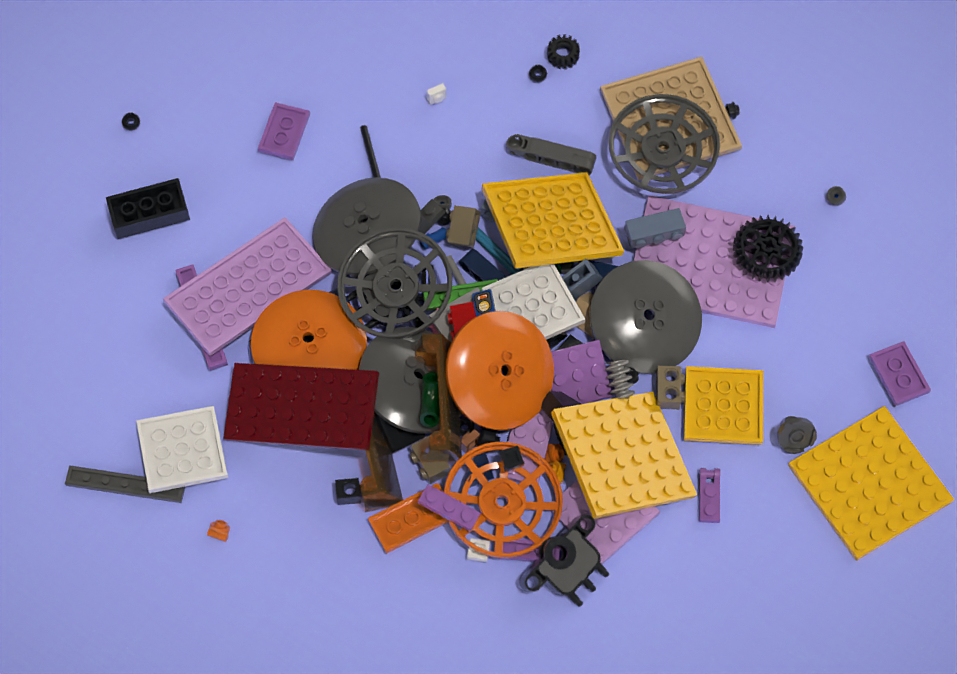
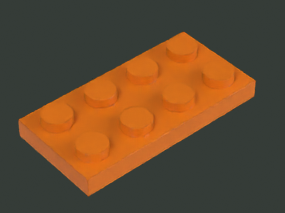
M439 483L432 485L434 488L443 492ZM424 490L368 518L386 554L448 523L446 518L418 503Z

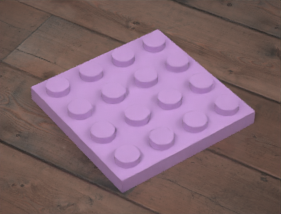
M577 480L562 493L563 506L559 521L565 527L577 516H592ZM654 506L594 519L596 523L595 528L586 539L599 551L601 556L600 563L606 562L656 518L660 511ZM582 519L581 521V527L583 529H586L587 522L585 519Z

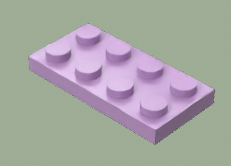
M540 410L527 423L512 428L508 442L530 448L545 459L554 422L543 410ZM522 455L525 463L522 468L531 474L539 465L527 456ZM508 471V479L514 482L521 483L525 479L524 476L515 471Z

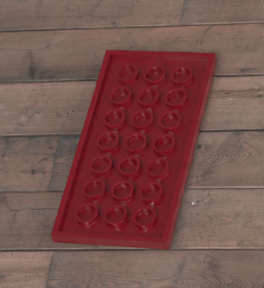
M234 363L223 439L239 442L369 451L379 372L373 370Z

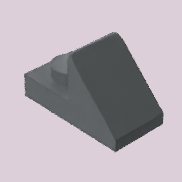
M433 199L421 209L419 232L423 234L445 213Z

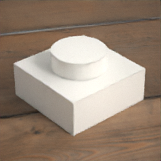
M443 83L427 90V100L430 105L440 103L446 99V87Z
M470 538V542L489 551L490 541ZM469 547L467 559L487 562L488 556Z

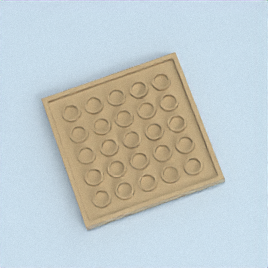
M702 56L600 87L613 121L622 109L639 98L654 94L676 95L696 103L712 118L720 138L719 156L742 149V144ZM670 103L650 104L653 114L666 113L676 115L680 108L679 105ZM643 106L629 113L621 124L631 129L637 121L646 117ZM687 109L683 119L688 121L698 133L708 129L699 116ZM656 120L658 127H671L673 121ZM649 123L642 125L636 133L645 136L651 130ZM679 126L677 131L684 139L692 136L684 126ZM617 130L625 148L627 135ZM712 136L701 140L702 160L713 158ZM631 139V154L641 152V143L634 139ZM696 143L686 146V155L696 156ZM660 145L659 149L665 151L668 147ZM645 159L635 160L636 164L647 172L650 164ZM681 161L675 168L678 169L691 164ZM657 168L654 175L668 172V169ZM635 171L637 179L642 180L644 176Z

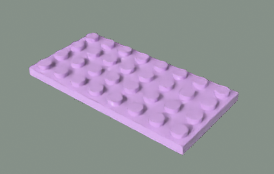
M284 217L164 297L163 301L207 354L211 356L254 327L260 314L273 301L291 292L308 290L330 275L332 269L323 262L317 252Z

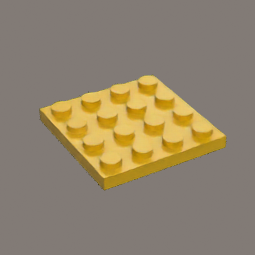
M686 366L684 441L762 445L763 370Z

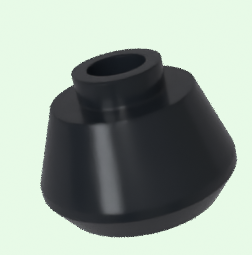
M483 427L477 447L486 443L500 442L501 437L498 436L496 430Z

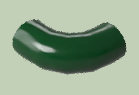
M429 372L423 376L420 422L425 427H435L440 420L442 376L435 372Z

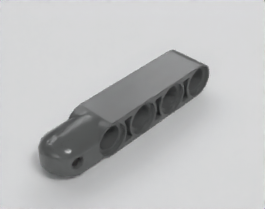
M520 134L510 136L506 142L507 150L513 155L524 157L528 161L574 173L587 172L588 175H591L597 158L590 151Z

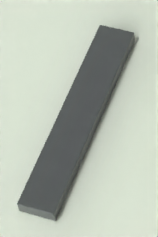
M69 465L65 485L69 487L182 503L185 487L149 493L147 478L144 476Z

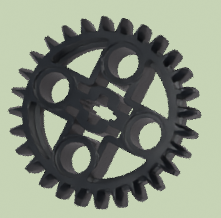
M760 215L758 221L753 217L751 222L746 221L745 226L741 225L740 231H737L733 242V256L737 258L736 264H741L740 270L746 268V275L752 273V279L758 276L759 281L762 278H766L767 283L770 278H773L774 282H776L778 276L781 280L784 279L785 275L789 277L791 271L794 272L796 266H799L803 255L802 239H799L800 233H795V227L789 228L790 222L784 224L783 218L777 221V216L770 219L769 215H767L766 219H763ZM758 230H767V231H766L765 234H763V233L759 232ZM784 237L788 240L790 245L782 243ZM745 251L754 254L752 260L749 259ZM781 255H787L789 258H784ZM756 262H762L764 265H758ZM770 263L779 266L774 268H768Z

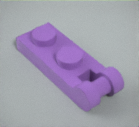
M700 468L699 522L720 523V469L707 470L706 468ZM706 478H713V483H706Z

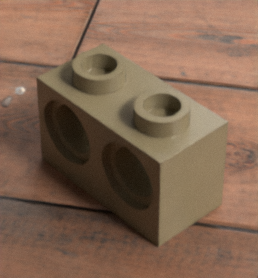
M658 366L656 399L657 406H660L661 409L679 410L681 403L685 401V391H681V385H684L685 374L681 373V366ZM670 376L673 377L675 380L669 381L666 379V377ZM672 394L675 398L669 399L666 395Z

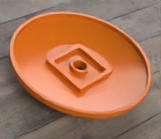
M300 290L276 299L260 314L251 335V352L255 364L359 370L360 360L367 348L366 332L358 328L349 319L343 310L339 296L321 290ZM348 303V306L352 313L356 312V310ZM311 335L314 339L312 342L307 343L303 341V338Z
M506 311L484 313L467 322L454 337L446 359L447 386L455 405L472 422L495 430L516 428L534 418L542 409V401L547 393L551 391L554 380V363L551 349L541 331L523 316ZM503 365H506L508 368L506 376L501 373Z

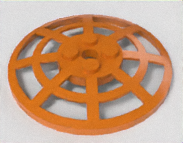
M492 442L468 451L450 470L444 488L445 494L465 505L467 503L478 504L481 515L471 531L474 530L483 538L495 541V552L476 546L465 537L470 531L464 528L459 530L455 523L450 520L448 522L454 533L464 544L486 556L513 558L534 551L541 546L544 540L550 538L561 517L563 498L556 473L542 456L530 448L516 443ZM518 445L521 454L535 461L539 467L531 474L522 467L512 469V471L525 477L521 483L517 484L508 479V471L505 472L502 462L489 463L478 468L472 458L484 452L505 450ZM466 464L472 474L466 480L462 493L450 491L455 475ZM500 469V478L488 481L483 475L486 471ZM544 472L553 485L556 502H543L542 490L536 480ZM477 479L483 487L479 496L467 495L471 484ZM532 485L536 493L537 502L526 501L524 490ZM498 498H505L508 504L504 507L497 504ZM524 510H537L533 521L528 526L521 519ZM543 510H555L549 529L540 538L533 529L540 521ZM487 520L491 524L496 525V533L491 535L478 526ZM514 523L521 530L520 533L515 535L503 536L504 526ZM527 536L534 543L520 551L503 553V542H511Z

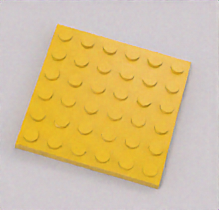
M587 172L482 183V192L515 268L623 256L624 249Z
M654 392L631 395L628 399L614 398L553 409L551 412L593 519L692 499L697 496L661 408L657 406Z
M885 406L790 461L788 464L856 561L953 503L955 500Z

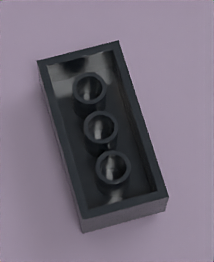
M179 178L106 197L117 239L190 220Z

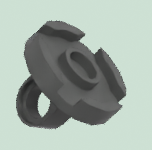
M786 417L784 423L777 431V440L780 446L786 452L793 454L804 452V448L809 445L810 447L813 446L817 439V431L813 423L802 417Z

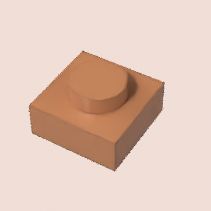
M475 429L471 433L467 432L461 439V450L465 453L472 450L478 444L480 433Z

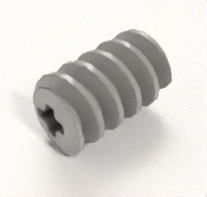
M629 360L605 363L610 364L605 370L612 372L607 376V379L613 380L608 385L615 387V389L610 391V394L616 395L614 398L628 399L635 393V391L629 390L633 383L627 382L632 378L631 375H626L630 368L624 367V365L629 363Z

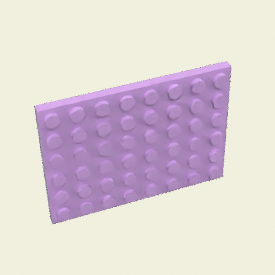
M648 196L644 216L680 208L686 225L685 236L677 240L669 239L660 244L652 243L643 248H636L634 261H656L678 271L693 287L699 299L702 313L775 328L785 277L781 280L778 276L776 282H774L773 278H770L768 283L766 278H762L759 281V277L755 276L752 279V273L746 275V268L740 270L741 264H736L737 258L733 256V242L737 231H740L741 225L745 226L746 221L751 222L753 217ZM758 230V231L761 232V233H763V234H765L767 230ZM784 237L782 243L790 245L788 240ZM745 251L749 259L752 260L754 254ZM781 255L784 258H789L787 255ZM756 262L758 265H764L762 262ZM770 263L768 268H774L779 266Z

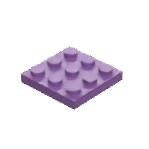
M599 340L551 351L554 363V380L551 391L563 392L581 404L613 396L610 394L611 387L608 385L609 379H607L608 374L605 370L606 366Z

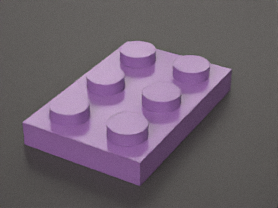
M275 102L259 143L258 152L294 160L310 117V111Z
M905 341L869 355L871 363L895 406L930 393L931 389Z

